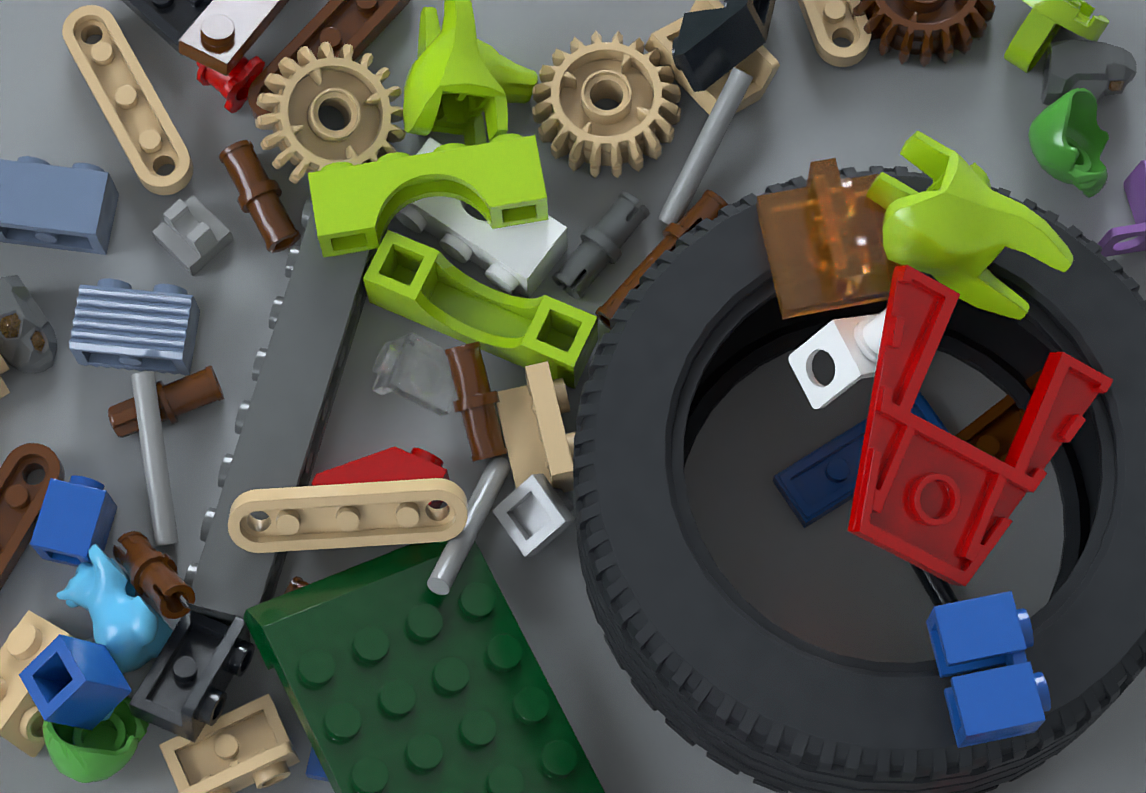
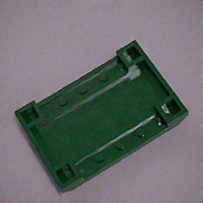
M448 541L415 543L246 609L243 619L267 669L275 668L334 793H605L476 541H474L449 593L446 595L432 592L427 585V581Z

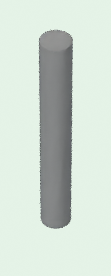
M733 67L658 216L659 220L667 224L671 222L677 224L683 218L753 79L752 76Z
M154 371L131 374L155 546L178 543L155 374Z
M495 456L489 460L468 501L467 522L464 529L455 538L448 540L427 581V585L432 592L439 595L449 593L511 470L510 463L505 458Z

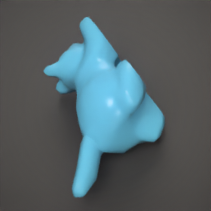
M94 544L89 549V557L92 563L82 562L77 567L75 575L69 580L67 587L63 591L58 592L56 597L66 600V604L70 608L81 606L89 611L93 623L95 643L106 646L122 674L141 668L152 658H157L173 629L142 597H135V589L130 583L128 575L113 558L110 559L97 544ZM114 709L102 721L109 719Z

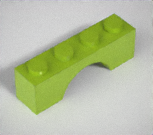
M514 133L503 134L493 138L489 143L466 146L462 143H448L437 147L430 153L410 156L407 153L395 152L381 156L376 162L353 165L349 162H335L324 166L320 171L308 173L317 236L324 258L378 249L385 230L393 217L407 205L428 197H451L466 202L483 215L492 229L548 220L547 194L536 135L522 137Z
M387 230L363 277L369 303L466 344L479 341L481 350L523 368L548 361L552 380L563 378L565 385L573 389L576 388L598 341L597 316L547 295L539 298H522L495 290L460 271L440 251L390 230Z

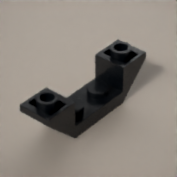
M724 0V8L684 13L679 36L674 39L672 44V56L676 68L683 71L694 92L705 91L733 69V67L766 43L776 0Z

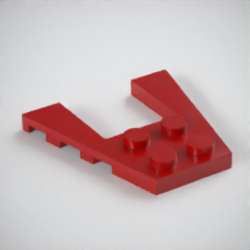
M909 265L895 266L892 274L848 531L952 585L966 587L1013 522L1008 519L1027 492L1034 493L1047 475V472L1044 471L1046 465L1063 442H1071L1086 421L1083 414L1099 393H1106L1113 379L1065 352H1050L1004 462L911 413V409L960 294Z

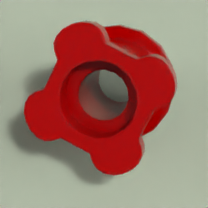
M243 56L228 76L197 62V67H199L197 80L203 86L212 85L227 100L224 108L230 113H235L248 100L249 87L254 79L263 71L265 62L258 56L250 60Z

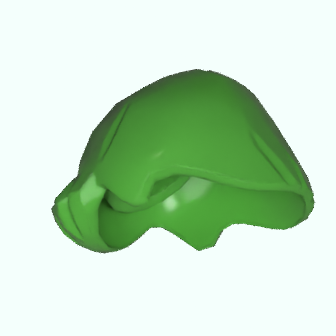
M1076 88L1046 107L1032 121L1028 138L1032 153L1044 171L1061 182L1076 186L1079 190L1083 191L1086 197L1090 198L1101 191L1108 178L1107 168L1101 162L1100 156L1109 140L1108 132L1100 129L1098 126V104L1096 97L1085 88Z
M127 696L115 707L109 719L101 721L92 730L44 720L43 737L50 759L60 773L81 783H91L106 780L125 767L133 757L139 742L147 733L149 722L131 715L129 703L132 699Z

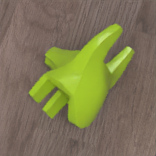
M444 0L442 29H440L436 8L424 7L422 9L419 24L418 59L412 64L404 86V131L422 136H427L430 132L457 134L464 136L466 146L484 144L487 142L483 112L485 113L488 140L491 141L493 138L506 134L508 131L507 103H527L530 101L533 95V87L538 82L537 73L514 63L499 54L491 45L477 39L471 0Z
M917 130L904 143L900 155L932 178L933 183L926 191L918 193L899 180L881 172L875 178L866 194V197L886 210L882 231L883 247L887 259L931 274L941 284L959 293V299L976 308L1021 320L1028 313L1029 304L997 279L987 267L1005 247L1024 252L1048 266L1065 273L1072 265V253L1043 218L1024 204L993 191L987 174L975 162L972 165H968L956 151L949 149Z

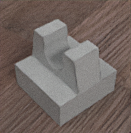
M194 195L185 202L181 199L175 202L163 213L164 221L152 231L155 240L192 276L234 240L231 231Z
M532 474L492 510L524 557L537 555L575 521L571 513L574 509L573 504L562 489L552 487L544 474Z

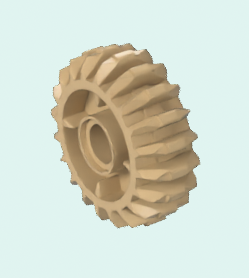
M619 30L612 37V42H602L601 35L595 31L591 36V44L587 46L574 36L570 42L571 54L556 48L552 54L554 66L542 65L539 71L542 83L535 84L532 92L533 101L537 103L532 108L533 121L536 124H541L538 128V134L542 143L552 142L551 154L555 157V160L569 154V167L573 172L580 168L584 162L589 163L590 174L594 178L600 174L601 166H611L612 174L618 178L622 174V164L627 162L633 169L639 172L643 168L644 159L642 154L657 160L662 150L660 143L670 144L674 138V128L672 125L680 122L681 108L676 105L681 100V90L678 85L672 84L675 73L671 65L661 66L659 64L661 59L659 50L656 49L643 55L644 42L641 38H637L630 46L623 45V35ZM601 99H612L620 104L612 110H601L594 106Z
M322 42L318 48L317 60L312 50L307 46H303L297 52L299 65L293 59L284 57L278 64L283 76L269 73L265 79L264 84L273 93H261L257 98L256 104L272 113L258 116L255 120L256 128L262 130H273V134L265 137L260 145L263 150H271L275 147L280 148L281 153L274 159L272 165L275 169H280L287 161H290L296 167L289 177L292 183L297 184L305 172L320 171L324 166L331 163L349 162L353 165L376 162L383 155L397 152L395 147L389 142H401L405 138L406 132L401 127L391 123L403 120V107L390 106V102L397 99L402 94L399 86H392L388 89L383 87L382 83L390 75L389 68H381L375 75L367 69L373 62L374 57L372 53H365L357 63L352 61L353 46L351 44H345L341 48L338 58H336L330 43ZM322 106H332L338 109L344 118V128L334 131L323 126L318 116L319 108Z

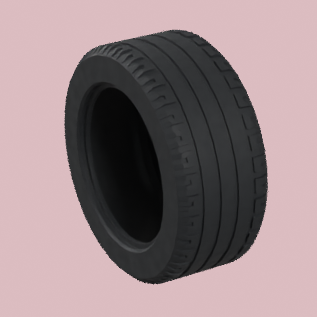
M870 166L869 171L856 172L854 167L842 168L840 171L834 172L830 170L817 172L816 178L805 180L803 176H799L782 184L777 183L767 186L764 194L756 196L751 193L739 201L721 208L718 211V217L714 220L705 218L676 241L675 249L672 252L665 250L639 278L640 287L638 289H631L611 318L610 328L612 329L609 333L602 335L589 366L590 377L583 385L576 417L573 493L581 571L596 621L602 627L605 633L604 639L620 668L626 670L630 675V683L653 711L658 710L666 717L665 723L691 746L697 744L706 750V757L736 775L741 771L746 775L754 777L753 783L778 793H788V791L792 793H985L994 790L999 786L998 784L1007 781L1012 782L1043 765L1045 760L1060 753L1083 734L1116 701L1146 666V300H1143L1138 293L1140 285L1123 271V267L1115 259L1108 261L1101 254L1102 247L1095 241H1090L1083 236V232L1074 225L1067 228L1057 221L1059 215L1037 207V203L1027 198L1024 202L1009 197L1011 191L1001 187L999 189L991 187L993 191L1024 204L1043 218L1068 246L1073 255V262L1064 273L1024 252L1005 247L987 269L1029 304L1028 313L1021 320L976 308L958 299L937 350L949 354L979 371L1007 395L1009 394L1016 402V406L1026 411L1034 392L1024 381L1044 368L1050 352H1065L1113 379V382L1106 393H1099L1083 414L1086 421L1071 442H1063L1050 460L1056 473L1063 505L1064 541L1060 568L1049 601L1030 617L1034 645L1027 648L1025 654L1027 662H1031L1033 673L1042 672L1046 679L1051 709L1044 712L1046 720L1035 733L958 748L944 689L952 687L950 682L952 677L1005 667L1007 665L940 678L936 660L915 663L875 662L839 655L805 642L772 623L739 594L716 565L701 539L688 500L684 467L696 436L713 409L731 389L760 366L788 351L799 348L830 321L880 314L887 308L895 266L902 265L888 260L883 247L882 227L886 210L866 197L875 178L881 172H884L918 193L926 191L933 183V180L923 171L922 173L908 172L907 166H895L894 168ZM921 272V273H923V274L929 276L930 278L936 280L931 274L925 273V272Z

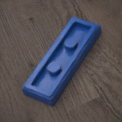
M919 391L911 413L949 433ZM867 418L774 475L772 482L804 528L854 497Z

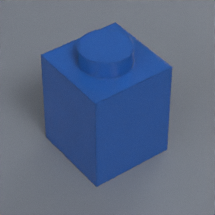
M77 475L71 476L69 482L50 478L30 542L32 548L42 559L78 567L82 562L92 563L89 557V549L92 545L97 544L104 552L117 510V505L109 493L104 490V484L94 479Z
M61 634L19 674L45 721L92 730L132 692L105 645Z

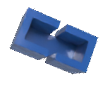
M1012 591L934 606L926 620L940 678L1007 665L950 679L952 687L945 688L944 695L957 747L962 748L1035 733L1046 720L1044 712L1050 711L1051 700L1043 673H1033L1031 662H1027L1025 650L1034 645L1032 625L1026 609H1016Z

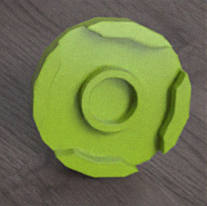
M1022 0L1032 9L1009 44L1003 58L1025 73H1029L1039 62L1061 27L1088 40L1098 41L1109 24V20L1101 15H1093L1092 19H1090L1095 8L1084 0Z

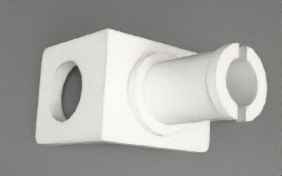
M886 309L880 314L834 319L789 355V363L814 409L826 407L860 379L875 377ZM819 350L828 352L835 364L834 378L827 386L820 384L812 371V361Z

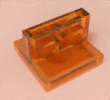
M830 158L810 163L806 187L757 196L756 208L782 319L888 300L895 266L902 265L888 260L883 247L882 227L886 210L866 197L870 186L879 174L841 179L836 158Z

